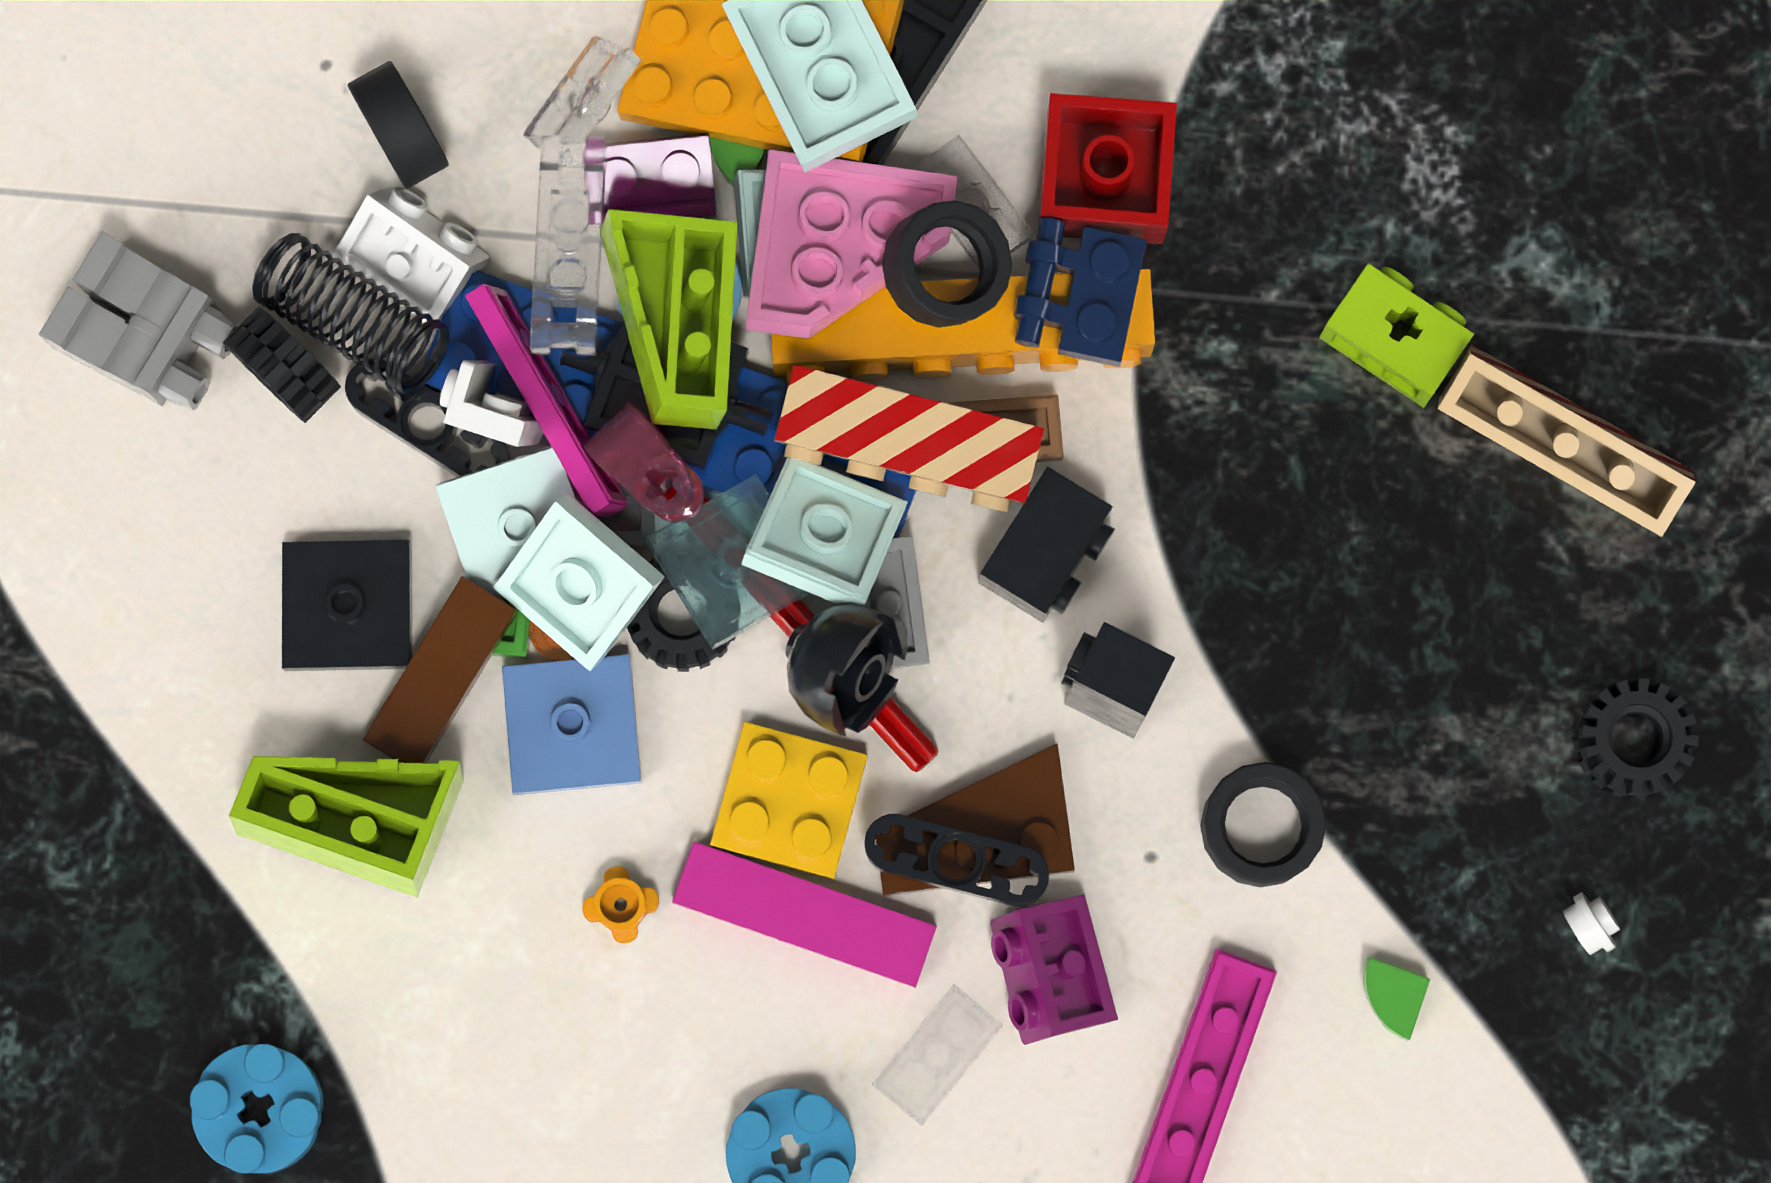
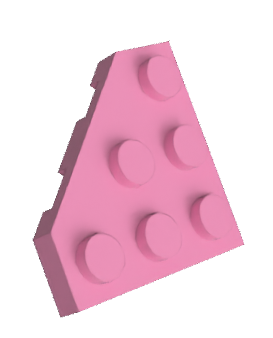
M769 149L745 330L809 339L884 288L886 285L882 260L887 239L900 221L932 203L955 200L957 176L841 159H832L804 173L795 153ZM933 228L922 235L915 247L913 257L915 266L949 243L952 228Z

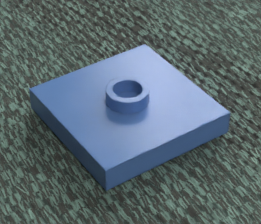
M629 654L606 656L591 671L586 669L576 659L502 666L511 783L514 796L642 783L631 657Z

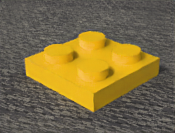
M744 722L710 846L741 856L835 880L868 755Z

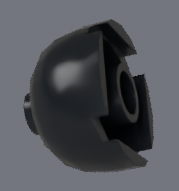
M853 603L834 604L819 612L806 624L799 625L792 632L787 642V679L790 694L803 713L818 725L840 736H846V728L856 733L861 732L881 713L894 692L898 679L888 674L893 664L894 655L903 660L906 658L908 649L907 630L901 620L868 606H860Z

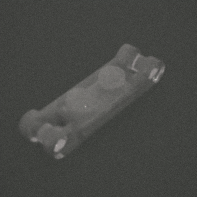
M542 135L530 326L531 354L551 355L552 348L575 349L576 355L596 356L602 246L600 230L603 224L605 175L607 169L606 137H587L586 143L563 142L562 136ZM562 168H584V178H561ZM553 307L577 308L576 323H554Z

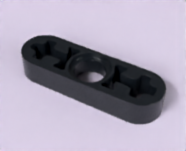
M380 361L379 368L386 366L387 361ZM357 365L350 370L345 381V393L350 404L358 414L456 477L473 472L468 470L471 464L469 457L456 446L452 445L448 457L440 453L454 441L458 427L445 424L443 432L430 440L419 439L411 432V418L422 407H436L446 415L447 408L440 406L441 395L424 385L403 403L399 410L397 422L393 423L388 420L396 413L392 405L377 397L372 399L369 404L364 403L366 393L360 385L366 378L376 382L379 379L376 374H369L365 367H358ZM405 373L401 377V383L409 380L411 376ZM385 381L388 391L401 401H404L406 394L396 391ZM463 430L460 433L462 439L475 448H482L486 442L492 443L490 452L496 460L495 464L510 460V452L506 443L467 430ZM480 465L479 467H477L475 471L486 468L487 466Z
M887 814L879 817L870 825L865 835V853L869 862L877 870L886 874L1015 907H1024L1036 902L1048 886L1049 869L1046 861L1037 851L1025 846L901 814ZM892 826L904 829L903 840L920 846L923 843V832L936 835L937 837L931 844L928 852V872L913 869L919 860L917 855L904 852L898 854L896 862L884 860V849L875 845L877 835L888 836ZM962 842L968 845L974 852L976 858L975 868L967 877L952 879L945 876L939 869L937 856L946 844ZM985 849H992L1000 853L993 865L1013 868L1017 859L1029 861L1028 870L1031 874L1038 876L1037 885H1026L1022 894L1017 895L1009 892V880L991 875L990 889L977 886L976 883L981 878L986 865Z

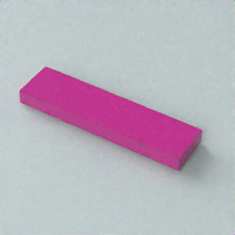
M482 284L466 294V299L588 511L594 516L610 518L626 508V502H628L507 291Z
M693 842L672 901L675 905L913 988L917 986L937 926L697 842Z
M1215 949L1132 1183H1203L1275 980L1276 970Z

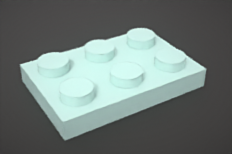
M728 0L722 3L725 13L804 173L919 117L917 109L862 0Z

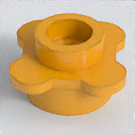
M616 866L609 868L604 873V883L598 888L595 896L585 899L582 911L584 917L589 922H600L612 931L615 941L626 944L637 938L638 926L644 917L658 909L659 896L653 888H642L633 882L625 868ZM618 899H624L627 902L625 910H616L615 902Z

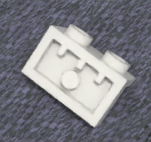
M388 187L368 194L333 253V258H340L344 265L351 264L355 272L362 271L366 279L373 278L377 286L384 285L388 293L395 292L399 296V300L407 299L411 307L418 306L422 314L429 313L433 319L441 321L443 315L465 287L472 273L483 269L490 256L477 247L478 240L468 230L453 223L444 224L428 213L425 201L413 192L401 187H395L394 189Z
M463 360L459 371L455 369L450 370L440 397V406L447 408L443 423L516 447L539 444L543 431L535 417L530 415L531 410L526 401L502 393H496V395L489 394L497 364L485 360Z

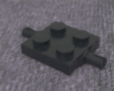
M624 318L617 336L609 343L604 352L574 342L572 339H568L565 344L566 352H562L560 365H566L595 376V396L584 422L586 429L704 471L707 469L717 439L728 428L729 424L755 432L765 437L769 429L768 424L771 423L774 411L738 400V382L749 355L747 347L731 342L727 411L717 429L652 424Z

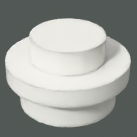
M1583 892L1574 896L1575 904L1563 910V913L1588 954L1592 955L1602 948L1606 952L1616 948L1611 935L1619 931L1620 927L1603 899L1599 896L1590 902Z

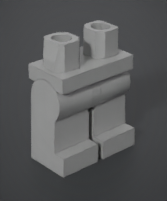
M102 231L74 275L73 280L87 295L128 317V322L68 286L38 335L54 350L144 395L162 407L166 400L171 403L192 410L197 409L207 393L211 381L205 375L190 368L188 364L199 346L224 360L231 352L224 345L223 341L237 326L221 313L220 308L209 295L193 286L191 287L173 274L159 268L128 249L122 242Z

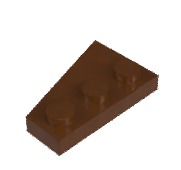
M1058 743L907 815L908 817L1031 848L1044 858L1049 869V875L1072 873L1075 871ZM892 826L888 836L877 835L876 845L884 849V860L896 862L898 854L904 852L917 855L919 860L913 869L928 872V852L931 844L937 837L936 835L923 832L922 846L903 840L904 829ZM951 842L939 851L937 863L945 876L952 879H962L974 870L976 858L968 845L962 842ZM985 849L986 865L976 885L990 883L991 875L1006 878L1009 881L1038 876L1029 872V861L1025 859H1017L1013 868L993 865L1000 853L992 849ZM880 871L883 897L944 889Z

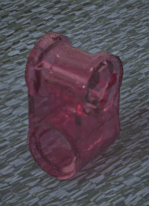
M630 401L583 445L586 452L613 480L624 487L640 505L664 521L673 523L687 521L697 514L703 504L705 493L699 476L668 444L669 440ZM668 478L673 481L672 485L677 491L670 500L664 497L666 494L660 487Z

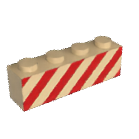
M1472 344L1439 397L1438 409L1661 537L1696 482L1693 471Z
M793 365L774 442L786 444L784 457L821 466L825 454L849 460L846 472L883 481L886 470L911 476L908 486L910 489L946 497L948 486L973 492L970 504L1008 513L1010 501L1019 504L1026 503L1044 428Z

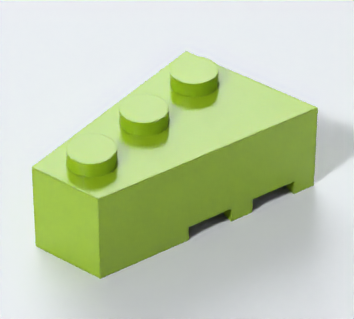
M612 209L607 211L600 234L652 424L717 429L727 411L738 222Z
M253 756L229 817L236 834L418 898L464 781L461 764L457 760H439V763H399L398 759H377V762H350L323 757Z

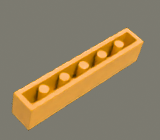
M1150 269L1140 270L1120 367L1103 364L1106 368L1138 366L1141 364V357H1151L1155 335ZM1066 273L1054 275L1049 301L1068 306L1074 275ZM1028 275L1010 276L1008 288L996 306L978 318L961 325L937 328L916 322L897 307L885 286L809 339L771 333L774 377L787 376V383H789L793 365L829 374L850 373V379L872 382L888 378V371L913 370V375L917 378H940L951 375V367L976 366L978 374L1001 375L1015 371L1014 364L1040 363V370L1060 372L1076 369L1078 361H1082V359L1057 354L1062 334L1060 329L1044 326L1040 345L1036 348L1022 346L1014 342L1019 321L1013 316L1017 297L1025 293ZM979 278L920 282L925 290L936 299L951 302L962 300L970 295L977 286Z

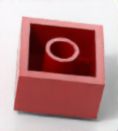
M1050 93L1046 120L1039 222L1041 218H1053L1064 222L1063 237L1082 238L1084 227L1147 239L1146 243L1163 244L1169 223L1177 103Z

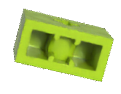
M1368 263L1327 322L1319 338L1424 408L1474 336V333L1464 327L1467 323L1466 320L1450 306L1441 302H1435L1432 306L1412 293L1413 284L1399 272L1385 266L1379 271ZM1401 320L1406 322L1410 328L1407 335L1398 342L1393 340L1389 334L1392 331V327Z

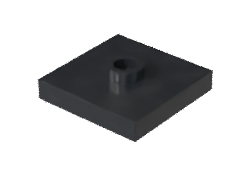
M410 540L282 542V669L284 671L406 669L412 659V542Z

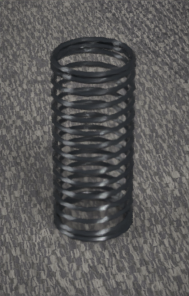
M290 233L276 241L261 259L254 274L252 283L253 298L258 304L267 307L270 311H275L281 318H287L292 325H298L303 332H309L314 339H320L325 346H331L336 353H342L347 360H353L358 367H365L369 374H376L381 381H387L392 388L401 394H410L423 387L439 368L446 354L449 343V330L444 322L441 323L439 319H433L429 313L422 314L419 307H411L407 299L399 300V296L395 292L388 293L384 285L377 286L373 278L366 279L362 271L355 272L351 264L344 265L340 258H333L329 251H322L318 244H311L307 237L302 236L300 233ZM301 243V249L293 255L281 272L274 295L268 298L269 282L276 266L292 246ZM311 249H314L317 253L311 256ZM322 256H325L328 260L322 263ZM299 258V261L292 275L285 283V285L282 287L286 275L288 274L293 264ZM317 259L314 270L304 287L291 299L294 290L302 281L307 268ZM333 263H337L339 267L333 270ZM327 267L325 277L317 291L303 305L309 288L316 277ZM344 270H348L350 273L346 277H344ZM338 274L336 284L321 307L314 312L318 299L325 287ZM355 277L361 279L357 284H355ZM349 281L347 291L332 314L325 319L330 304L338 291ZM366 284L372 286L368 291H366ZM360 288L358 298L352 309L342 322L336 326L348 300ZM377 291H381L383 295L376 299ZM371 295L369 305L363 316L353 329L348 332L353 317L360 306ZM388 298H393L395 302L387 306ZM285 300V304L282 305V306H279V303H281V302H283V301ZM297 302L296 311L290 313V307ZM383 302L374 323L364 336L359 339L368 318L379 304ZM400 305H404L406 309L399 313ZM309 308L307 318L301 320V314ZM393 310L391 319L388 322L385 330L375 341V343L371 345L373 337L377 329L379 328L380 324L382 323L384 318ZM411 312H415L417 316L410 320ZM320 315L319 324L312 327V320ZM404 317L402 326L398 331L396 337L390 343L387 349L382 352L386 340L391 334L392 330ZM331 322L330 331L324 334L323 327ZM416 323L414 331L407 337L403 345L400 347L396 358H394L397 348L403 340L404 336ZM439 328L436 346L428 360L409 380L401 383V377L415 365L425 351L433 329ZM342 329L341 338L335 341L334 335ZM354 335L352 345L346 348V341ZM425 336L417 353L405 366L410 354L412 353L416 345L419 343V341ZM365 342L364 351L357 355V348ZM376 349L375 359L368 362V355ZM388 355L386 366L379 368L380 361Z

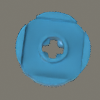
M269 1044L241 1045L224 1052L214 1059L203 1071L198 1084L193 1088L190 1095L193 1129L200 1145L217 1163L238 1173L278 1172L295 1164L313 1146L321 1123V1111H323L322 1088L315 1073L299 1056ZM252 1091L259 1098L269 1094L275 1103L267 1110L271 1121L263 1127L256 1120L245 1123L241 1116V1112L247 1107L244 1098Z
M797 1088L774 1090L753 1100L734 1120L726 1144V1164L732 1183H849L856 1162L854 1136L844 1115L823 1096ZM793 1134L797 1144L808 1143L810 1148V1156L801 1159L800 1165L802 1170L796 1173H789L786 1164L779 1163L775 1165L772 1159V1152L781 1148L780 1138L785 1135Z

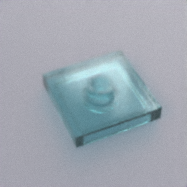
M756 474L650 534L645 541L712 650L809 594V592L741 565L747 547L770 498V495Z

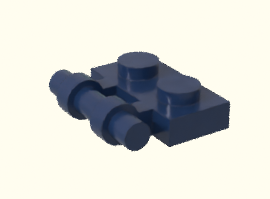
M1041 218L1036 240H1031L1028 243L1025 261L1030 264L1025 293L1017 297L1013 316L1019 321L1014 342L1022 346L1036 348L1040 345L1043 327L1062 330L1058 355L1120 367L1147 239L1084 227L1080 249L1077 251L1061 246L1065 227L1064 222L1053 218ZM1055 271L1074 275L1068 306L1049 301Z

